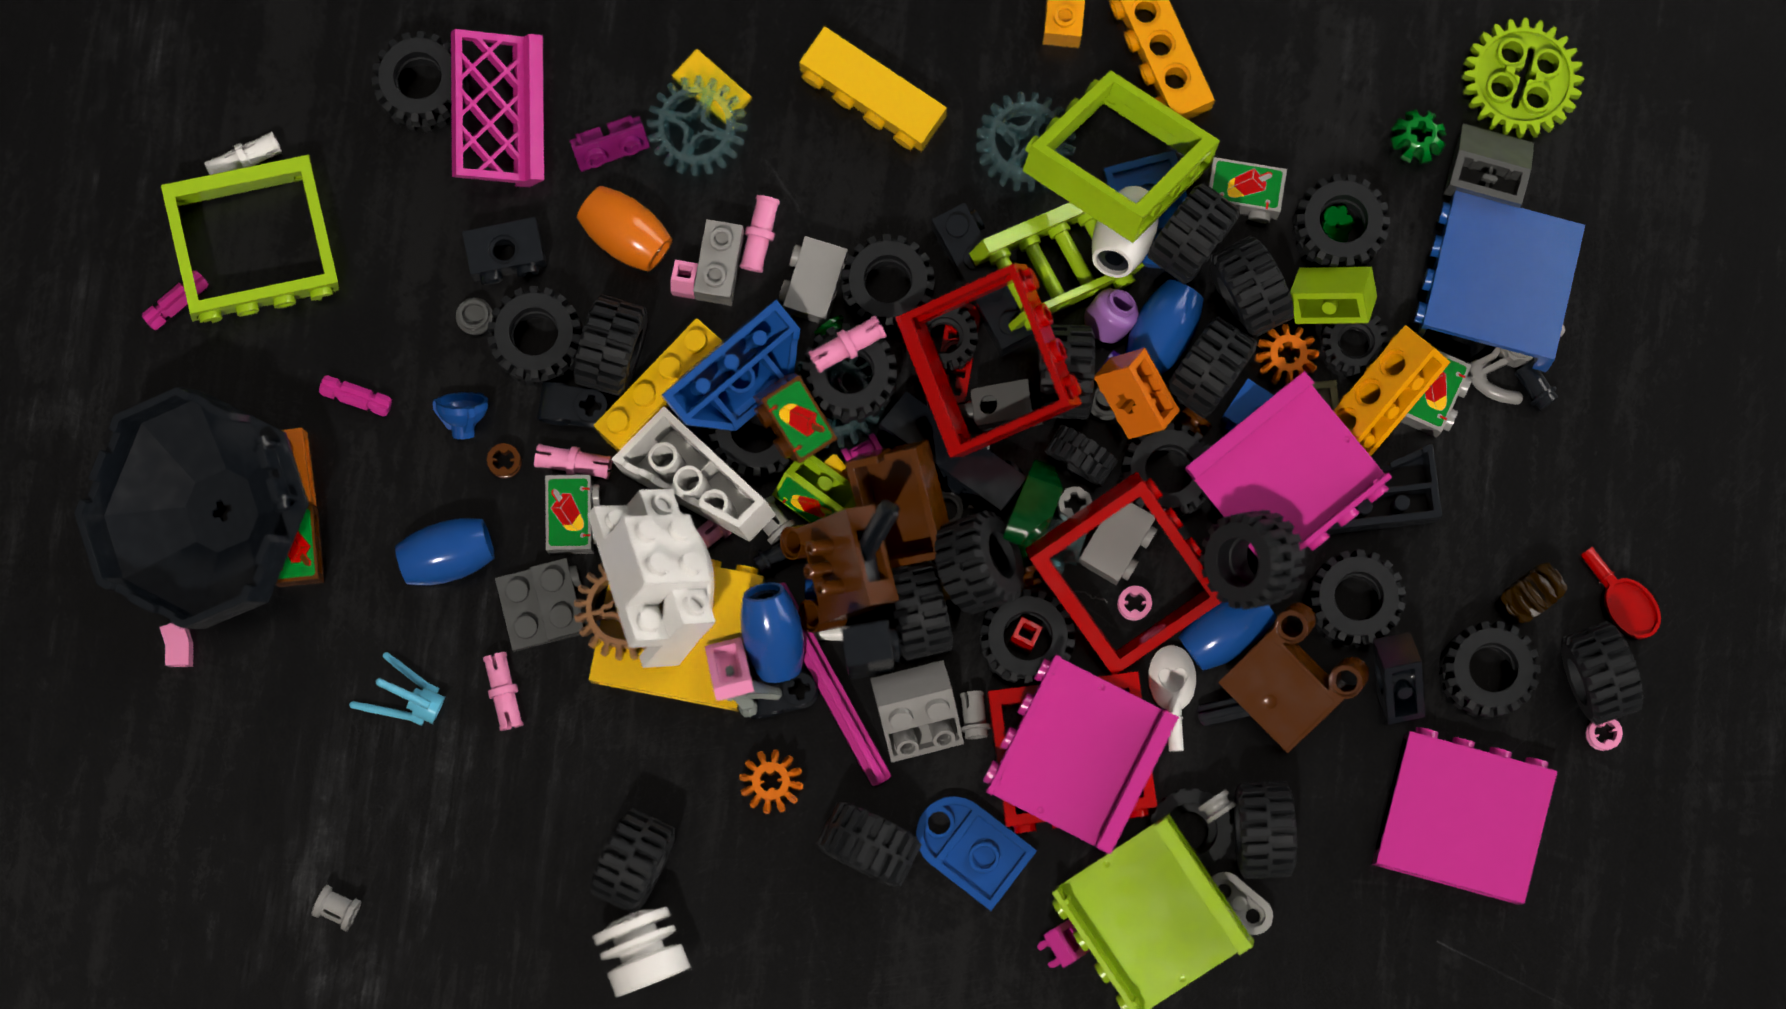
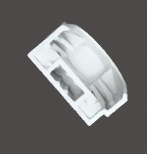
M673 489L639 490L627 505L594 506L587 515L629 648L647 647L639 655L643 668L679 666L701 637L715 623L712 612L714 600L712 561L703 539L693 525L690 514H683L679 511ZM664 599L663 615H661L659 604Z

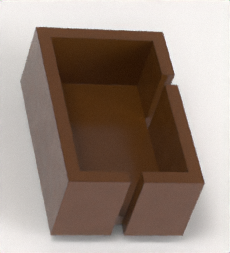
M929 439L899 445L893 449L889 447L861 453L845 462L856 507L875 504L877 510L881 501L889 500L900 508L896 521L884 539L890 567L895 568L935 560L934 545L935 540H937L936 534L942 525L949 523V518Z

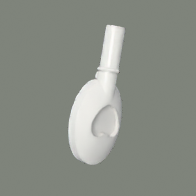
M1168 645L1158 650L1152 658L1148 670V684L1151 695L1157 705L1179 717L1168 738L1169 752L1184 751L1182 719L1184 717L1182 716V709L1189 704L1194 695L1196 671L1191 657L1184 649L1175 645Z

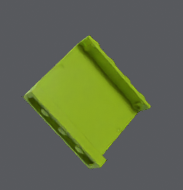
M1167 814L1112 850L1111 854H1106L1069 878L1052 892L1055 897L1052 900L1054 908L1063 920L1070 919L1076 928L1073 935L1077 943L1085 952L1090 949L1098 961L1094 964L1096 971L1106 984L1110 981L1119 993L1116 996V1000L1122 1009H1150L1237 952L1241 955L1250 949L1254 943L1253 938L1170 814Z

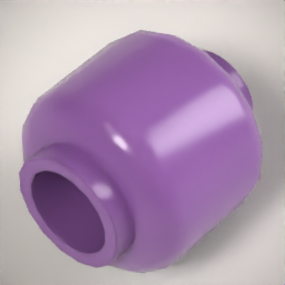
M1114 288L1104 289L1086 308L1084 323L1085 326L1092 327L1096 339L1110 344L1117 343L1130 332L1137 322L1139 315L1138 307L1134 298L1128 292Z

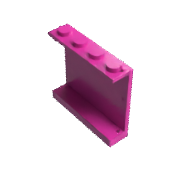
M1304 371L1189 464L1185 470L1223 517L1259 510H1269L1270 514L1278 513L1283 516V522L1290 521L1294 526L1293 534L1300 535L1302 542L1298 543L1300 550L1308 546L1313 551L1330 537L1326 530L1336 522L1343 527L1359 514L1355 508L1366 498L1372 503L1389 489L1385 483L1392 477L1389 473L1385 474L1312 386L1314 382ZM1249 543L1248 547L1258 558L1254 547Z
M1053 655L1051 661L1045 658L1042 661L1034 678L1040 681L1034 695L1028 692L1025 695L1017 711L1023 717L1017 729L1009 727L1000 745L1006 751L1000 763L992 761L983 782L989 784L986 792L1111 854L1179 717L1061 659L1057 655Z
M1417 727L1416 732L1409 731L1405 733L1404 739L1407 742L1380 848L1375 850L1371 865L1517 905L1524 904L1557 771L1548 769V763L1544 760L1526 757V761L1522 762L1511 759L1512 752L1500 748L1490 747L1489 752L1474 749L1475 742L1467 739L1453 737L1452 742L1437 739L1438 732L1430 729Z

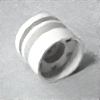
M667 907L654 910L644 909L610 923L602 932L593 936L596 945L612 940L614 942V948L600 954L602 960L617 957L621 960L622 964L608 973L616 997L639 990L691 968L682 944L667 947L663 945L662 940L676 931L674 925L659 930L656 927L655 923L670 917Z

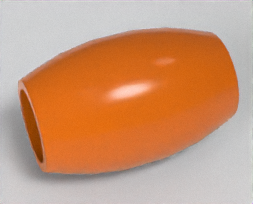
M597 187L584 201L577 214V219L584 230L600 248L615 259L647 272L651 271L662 260L672 243V238L663 224L649 209L634 198L608 187Z

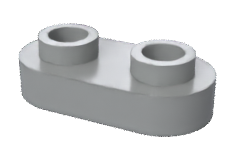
M1221 872L1212 876L1217 886L1225 884L1230 888V895L1226 899L1250 935H1259L1268 930L1273 921V912L1270 905L1232 873ZM1249 909H1255L1259 913V920L1254 924L1249 923L1246 919V913Z

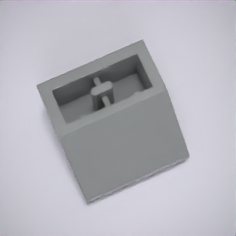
M943 660L870 679L891 763L964 744L953 691Z

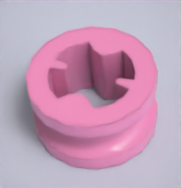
M1130 586L1123 590L1119 596L1118 610L1127 620H1141L1151 610V595L1143 587ZM1129 594L1134 598L1141 595L1145 600L1141 603L1142 606H1145L1144 610L1139 612L1134 609L1129 612L1125 607L1129 603L1125 601V597Z
M1616 719L1600 725H1594L1590 722L1585 732L1589 745L1600 751L1616 747L1621 742L1623 736L1622 727ZM1608 724L1612 728L1609 733L1613 732V739H1607L1600 743L1597 740V737L1600 735H1595L1596 727L1601 728Z

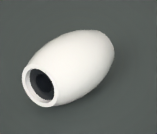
M1127 186L1119 191L1120 194L1136 204L1149 192L1138 186ZM1159 218L1134 243L1097 220L1092 237V260L1095 267L1110 277L1121 278L1129 275L1142 263L1149 253V249L1156 237Z

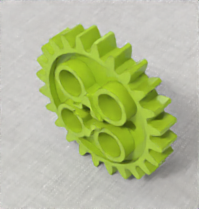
M1527 18L1523 19L1519 28H1516L1514 21L1509 19L1506 23L1505 31L1498 24H1495L1492 28L1493 37L1484 32L1479 38L1482 45L1474 43L1470 51L1476 57H1467L1464 65L1473 70L1465 71L1462 79L1472 82V84L1466 86L1463 93L1475 96L1468 106L1469 108L1481 107L1482 111L1477 117L1478 120H1482L1487 116L1492 119L1489 125L1490 130L1500 123L1503 125V135H1507L1512 128H1516L1517 136L1521 139L1526 129L1529 128L1532 136L1537 137L1540 133V125L1549 133L1554 128L1553 120L1562 124L1566 120L1563 111L1572 113L1576 106L1570 99H1579L1582 92L1573 86L1581 85L1584 77L1575 75L1574 72L1578 71L1583 64L1582 62H1571V58L1575 55L1577 49L1565 50L1563 46L1567 42L1568 37L1565 36L1556 40L1554 38L1556 27H1552L1545 33L1542 31L1543 21L1541 20L1533 29L1529 27ZM1532 48L1534 54L1525 76L1527 83L1521 90L1518 107L1512 108L1511 103L1520 82L1518 74L1525 65L1528 49ZM1502 50H1514L1518 54L1519 61L1515 63L1506 61L1502 56ZM1537 61H1549L1553 65L1554 73L1547 74L1542 72L1538 68ZM1501 83L1505 85L1508 90V96L1499 97L1495 95L1491 84ZM1527 95H1539L1543 100V107H1532L1527 101Z

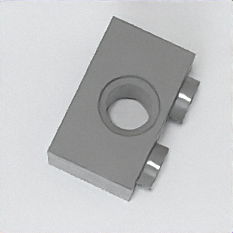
M706 219L693 290L695 300L732 306L745 237L743 225Z

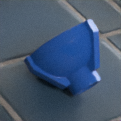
M459 392L433 399L434 412L446 428L452 430L453 438L470 439L475 436L474 426L485 416L488 409V398L483 393Z

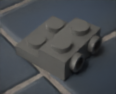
M567 558L495 578L513 652L579 636V630L585 626L584 624L588 623H578L574 619L575 615L584 613L585 609L574 606V600L578 599L576 588L582 584L577 565L570 566Z

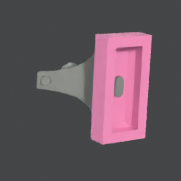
M742 637L705 646L717 701L725 699L727 701L735 700L739 705L738 708L741 715L752 717L757 712V702L753 699H780L782 695L781 688L751 680Z

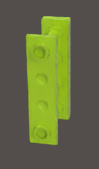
M1070 202L983 239L969 253L975 266L990 261L991 265L996 264L998 270L1012 264L1009 256H1011L1010 251L1020 248L1021 252H1026L1051 297L1050 300L1043 302L1047 305L1051 314L1093 296L1104 289L1114 287V289L1121 290L1135 282L1133 275L1144 267L1143 263H1141L1125 277L1115 278L1104 275L1094 280L1068 231L1071 229L1070 225L1078 222L1081 227L1085 226L1092 239L1097 220ZM1049 235L1051 239H1056L1080 283V287L1066 293L1064 292L1039 246V243H1041L1040 238ZM1011 283L1007 286L1021 313L1008 326L1011 332L1023 326L1026 327L1027 331L1031 330L1032 328L1015 285Z

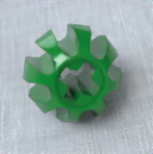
M1416 109L1405 112L1406 120L1401 118L1396 120L1392 131L1399 136L1392 137L1391 142L1394 150L1402 149L1404 151V154L1400 157L1402 160L1411 163L1414 156L1418 158L1419 164L1432 161L1431 153L1435 155L1441 154L1445 142L1439 138L1444 137L1446 131L1443 123L1438 125L1433 123L1436 117L1434 113L1427 110L1425 116L1422 117ZM1414 131L1420 132V137L1424 139L1423 142H1417V136L1413 134Z

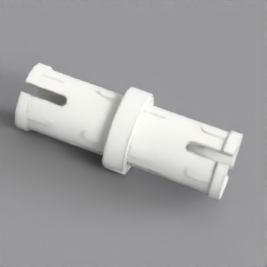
M271 131L244 145L238 143L234 145L233 150L204 163L209 175L254 166L268 158L281 154L282 150Z

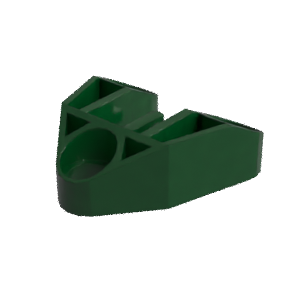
M1037 459L1033 462L1003 536L1004 540L1019 546L1023 567L1031 562L1025 548L1047 533L1063 491V486L1055 467Z

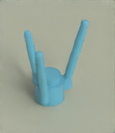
M385 652L383 658L423 690L415 688L412 693L381 678L376 680V685L408 700L406 708L412 710V712L355 701L350 702V708L409 720L420 726L423 725L424 721L433 724L445 700L444 696L438 694L440 688L429 684L390 653Z

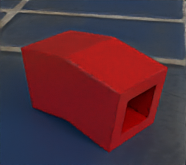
M1021 617L1009 644L1030 654L1043 627ZM1021 629L1033 634L1031 641L1018 635Z

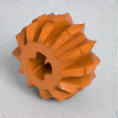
M1283 324L1281 336L1275 329L1267 332L1269 340L1260 339L1257 344L1265 352L1257 353L1255 361L1260 363L1267 362L1260 369L1259 373L1261 376H1264L1272 371L1274 373L1270 381L1272 385H1276L1280 377H1284V385L1287 386L1293 381V376L1297 378L1304 371L1314 373L1317 368L1309 360L1318 358L1319 351L1307 349L1314 343L1315 339L1313 336L1302 340L1300 337L1304 329L1300 326L1296 329L1294 335H1291L1289 325ZM1284 348L1288 349L1290 355L1296 356L1290 364L1286 363L1284 357L1278 356Z
M773 750L771 762H767L763 751L757 753L758 759L761 762L760 766L757 767L750 760L745 762L747 768L754 773L753 776L740 774V781L752 783V786L743 788L741 794L742 796H749L756 792L757 795L751 800L749 805L754 809L762 799L765 800L763 807L765 814H770L772 802L775 801L779 812H785V805L781 799L786 797L791 803L796 804L798 799L789 790L790 788L802 790L804 785L801 782L791 781L790 778L802 774V770L798 767L787 772L786 769L793 762V757L790 755L779 764L780 755L778 750ZM775 773H778L781 776L778 782L782 784L778 790L770 788L768 791L763 790L762 785H765V782L761 781L765 774L773 776Z

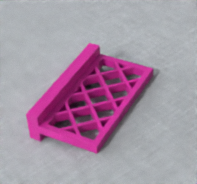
M461 29L451 31L452 177L516 183V186L531 187L544 180L543 35L528 34L521 37ZM462 40L473 41L483 53L473 63L462 53ZM486 43H492V45L488 47ZM499 44L513 46V61L507 67L493 52ZM486 57L500 72L490 83L475 68ZM468 74L483 89L474 99H471L463 90L462 80ZM503 77L513 87V98L507 103L493 88ZM486 93L500 108L490 120L476 105ZM469 110L483 124L473 136L463 126V115ZM503 114L513 123V134L508 139L493 124ZM486 130L501 145L490 156L476 141ZM469 146L483 160V163L477 169L463 168V152ZM503 150L514 160V173L503 172L494 161ZM488 166L491 171L484 170V169Z

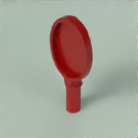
M1593 546L1582 553L1581 557L1597 576L1599 582L1606 588L1604 605L1614 625L1621 632L1634 639H1644L1654 635L1660 627L1661 614L1655 598L1648 589L1639 582L1629 578L1617 579L1614 572L1610 570Z

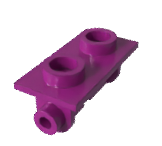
M629 115L628 117L608 123L610 135L604 137L600 127L575 134L576 138L571 139L570 143L580 171L600 167L604 163L624 156L634 155L641 150L649 148L650 145L640 117L632 118Z

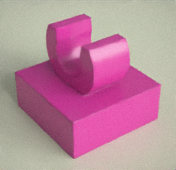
M1070 919L1044 934L1045 940L1041 941L1037 946L1039 951L1046 947H1051L1056 955V958L1048 963L1050 968L1057 967L1060 964L1064 968L1089 952V950L1085 952L1077 943L1073 935L1076 928Z

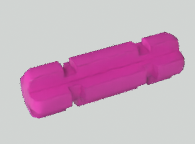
M194 270L192 273L197 294L199 295L208 287V282L198 271ZM180 282L157 301L158 305L156 307L152 305L143 312V319L152 329H159L167 322L165 318L168 316L172 318L188 304L184 285L180 284Z
M329 375L323 377L319 387V392L323 396L331 399L337 397V400L366 411L369 408L372 413L386 416L392 405V399L387 395L378 392L375 395L372 390L346 381L340 383L339 379Z

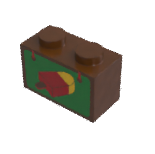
M788 373L753 396L758 405L754 408V411L766 428L771 426L777 436L773 442L784 459L790 457L792 461L801 463L838 439L798 374Z
M313 504L308 505L276 585L278 587L324 583L319 512Z

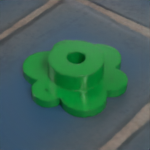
M1344 205L1337 207L1329 206L1324 212V220L1321 227L1329 238L1345 243L1348 240V233L1352 230L1354 222L1353 218L1347 215V208Z

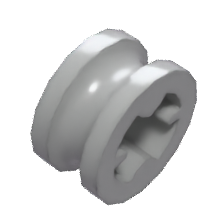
M1226 789L1198 807L1200 812L1204 811L1207 813L1206 821L1208 824L1237 805L1235 801L1228 800V791Z

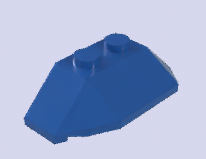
M775 300L740 326L686 371L661 396L685 425L736 431L756 414L754 408L758 405L753 396L788 373H794L800 328L781 304Z

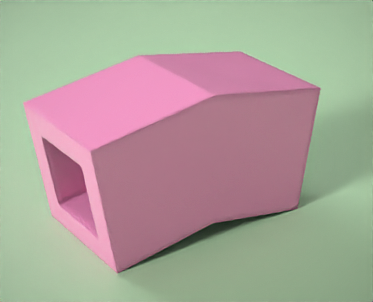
M675 260L671 276V293L673 296L695 299L693 290L698 263Z
M172 623L159 627L165 643V665L168 667H193V641L189 629H182Z

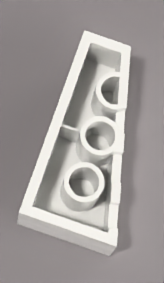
M664 406L611 459L624 475L652 490L673 489L678 504L749 542L776 515L768 503Z

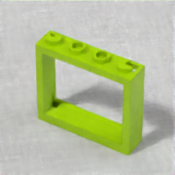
M1110 70L1100 81L1097 79L1093 80L1081 99L1074 98L1061 118L1055 116L1048 124L1043 135L1040 137L1035 135L1025 148L1028 156L1023 172L1134 243L1210 167L1220 140ZM1103 104L1184 155L1137 204L1054 151Z
M309 155L161 185L192 322L200 320V323L208 321L215 323L222 320V315L237 312V316H248L259 312V307L272 304L274 308H285L296 304V299L310 297L313 301L322 300V297L333 295V291L339 290ZM302 180L324 274L199 300L177 206Z

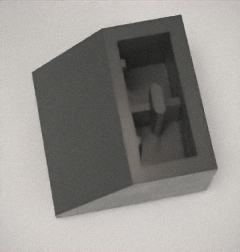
M1462 124L1443 195L1452 197L1456 190L1520 208L1531 173L1534 143Z

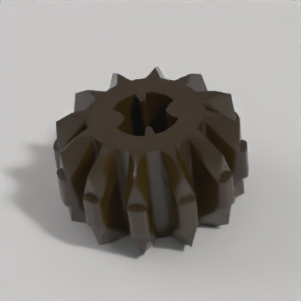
M1542 563L1529 570L1505 589L1501 600L1511 616H1514L1519 623H1526L1539 616L1563 597L1568 586L1562 580L1563 577L1557 569L1554 570L1550 563Z

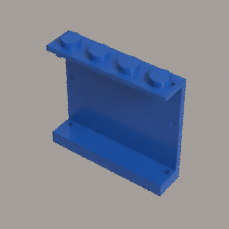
M1455 190L1450 202L1442 203L1438 216V223L1443 224L1441 236H1434L1430 250V256L1435 257L1433 269L1427 268L1421 289L1426 290L1427 295L1425 303L1419 301L1413 323L1419 324L1417 334L1423 338L1426 330L1431 329L1535 357L1532 369L1547 372L1556 357L1585 225Z

